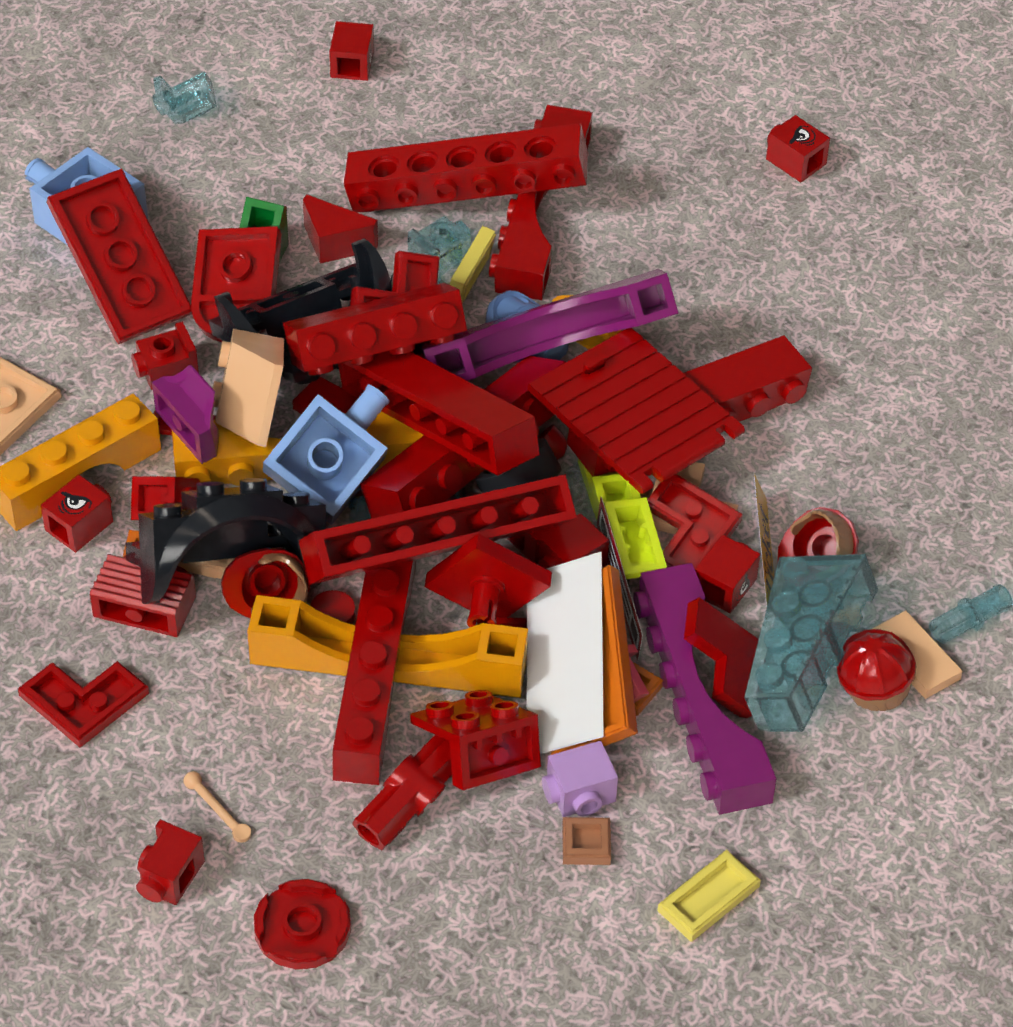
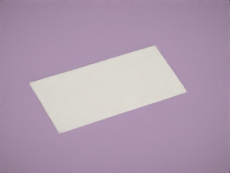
M602 551L547 568V570L552 572L550 588L527 603V710L538 714L540 754L604 737Z

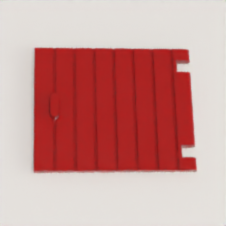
M627 328L528 383V391L542 402L554 415H557V418L568 428H571L581 440L585 441L593 451L599 454L626 481H629V484L640 494L653 488V482L648 476L652 475L659 482H663L724 446L725 439L721 435L723 431L732 439L745 433L744 426L737 419L730 416L729 412L716 403L704 390H701L689 377L687 378L680 369L672 365V362L658 352L647 340H644L633 328Z

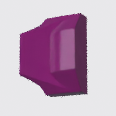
M188 365L183 371L174 376H163L153 381V396L157 414L201 464L216 457L219 431L213 422L214 389L192 365Z

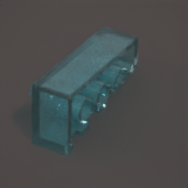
M866 554L779 557L744 697L759 730L768 732L804 731L828 686L826 678L831 668L838 666L845 654L843 646L850 632L857 631L863 620L861 612L866 602L873 601L879 590Z

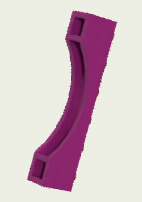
M655 269L469 328L465 332L454 334L455 340L448 343L433 345L428 341L419 345L424 359L468 381L509 363L558 346L613 331L641 326L678 314L679 312L667 273L660 269Z
M687 563L642 572L640 574L639 591L633 594L634 607L638 618H646L649 625L646 628V637L651 653L659 652L662 660L659 663L660 678L663 679V687L665 689L672 688L675 695L672 701L675 720L679 726L686 725L689 735L686 736V746L689 758L692 763L699 762L703 773L700 774V784L705 800L714 801L719 815L772 804L777 779L762 741L737 726L722 713L709 697L696 670L693 658V645L684 640L688 603L698 597L705 601V594L693 564Z

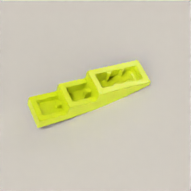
M578 459L579 469L596 521L602 496L626 579L640 578L642 572L667 568L647 497L641 498L640 493L629 484V481H626L617 472H608L592 477Z

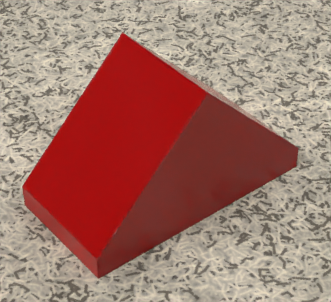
M307 194L303 198L304 227L320 264L354 256L351 243L361 239L368 240L377 249V219Z

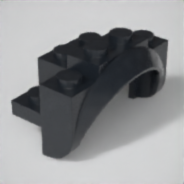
M361 239L351 243L356 263L244 307L237 308L234 306L229 292L214 296L219 316L208 320L212 334L226 342L231 341L233 329L284 338L282 376L297 384L314 382L320 378V375H309L308 371L303 372L291 364L283 322L343 308L341 300H351L352 288L356 286L392 291V284L385 263L376 248L368 240ZM338 364L333 365L334 369H339Z
M246 478L239 480L240 487L224 488L223 482L197 483V490L181 492L182 502L157 504L153 506L154 512L138 513L139 541L126 542L125 545L126 561L139 566L141 569L142 604L160 603V599L166 593L180 562L191 563L232 559L253 550L283 547V549L296 554L304 564L299 540L312 532L326 529V504L310 499V494L306 492L283 494V490L267 485V479ZM321 582L310 585V587L318 586L321 584Z

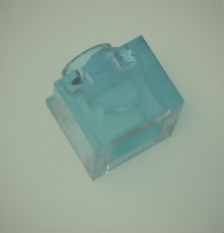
M446 216L439 218L420 231H416L414 228L408 231V252L440 257L438 277L458 266L471 246V233L466 224L462 221L453 223Z

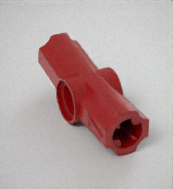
M434 735L415 756L410 754L400 763L384 782V788L354 819L352 825L356 828L361 838L382 851L403 831L415 815L417 817L421 816L424 813L425 807L437 799L445 789V783L452 777L450 741Z

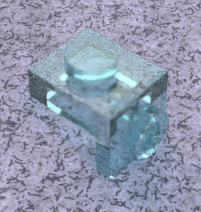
M205 71L172 88L161 75L153 78L155 94L152 95L154 105L162 116L167 114L174 124L185 123L217 107L213 83Z

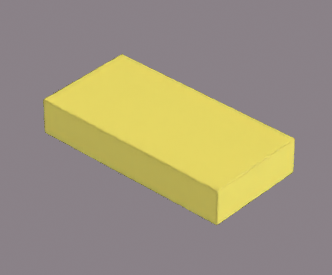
M483 225L450 281L451 286L460 290L462 304L490 258L496 237L494 230Z
M725 850L658 904L657 911L690 942H693L758 889L761 880L728 850Z

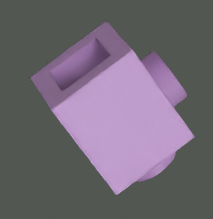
M601 741L548 756L547 776L542 777L543 791L549 804L557 802L563 817L576 813L579 816H588L597 812L603 805L616 802L618 776Z

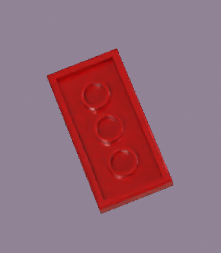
M122 168L47 198L46 203L118 344L192 314L191 304Z

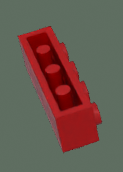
M446 283L283 322L291 364L303 372L308 371L309 375L329 373L334 370V364L349 361L350 365L369 363L375 359L374 354L389 351L391 355L408 353L415 350L414 344L430 341V344L433 345L448 343L455 340L454 334L467 331L460 290Z

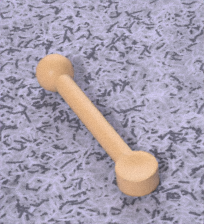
M195 771L188 772L183 779L184 785L188 789L195 790L232 830L235 841L240 843L248 841L251 837V828L247 824H239L202 784V778L199 773Z

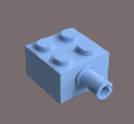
M89 147L56 170L40 158L32 160L26 167L25 178L35 184L29 188L35 224L67 245L46 203L47 198L121 168ZM124 171L148 219L144 183Z
M368 384L365 391L345 414L317 394L264 460L263 472L288 492H306L310 494V499L326 504V521L332 525L361 489L360 484L370 477L386 458L388 448L366 430L385 405H388L390 400L380 390Z

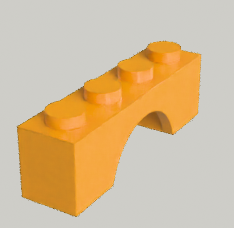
M133 393L1 465L0 514L15 531H18L41 518V504L78 474L80 475L86 470L102 464H115L125 471L161 451L158 418Z

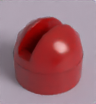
M552 424L537 438H545L558 460L564 456L567 450V440L563 433Z

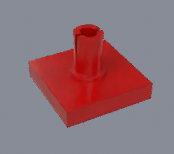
M478 533L426 573L424 587L470 610L467 618V625L469 627L475 626L476 622L477 625L481 623L496 625V617H509L550 588L552 572Z

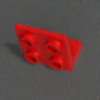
M470 691L465 694L464 699L453 702L434 701L428 703L425 710L410 714L411 724L450 741L453 786L461 790H467L541 767L538 714L519 707L517 702L504 701L492 696L490 691Z

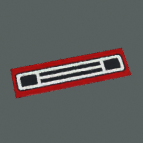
M601 496L596 526L609 539L608 565H612L619 570L625 623L631 642L635 644L638 653L635 654L638 662L643 634Z

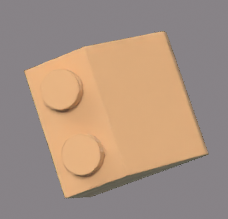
M233 329L231 341H222L217 366L225 368L222 382L214 381L212 387L215 391L214 407L217 408L216 423L257 446L266 447L284 366V338Z

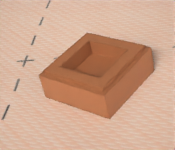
M563 817V864L611 865L610 818Z

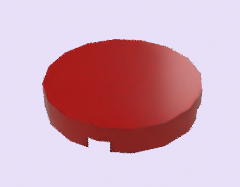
M311 879L289 880L278 885V890L270 895L267 893L260 900L254 914L255 940L263 954L276 964L295 970L317 968L332 961L345 948L351 933L350 909L345 900L343 902L342 898L336 894V890L327 883Z

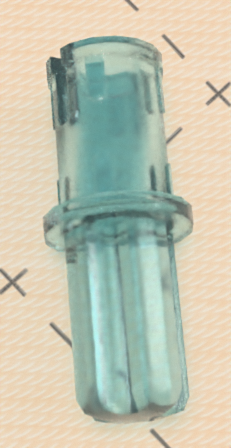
M996 584L993 588L972 599L962 598L958 601L957 607L930 621L928 626L931 631V637L934 641L945 644L971 629H974L976 632L983 628L984 622L1011 609L1013 601L1010 593L1003 585Z

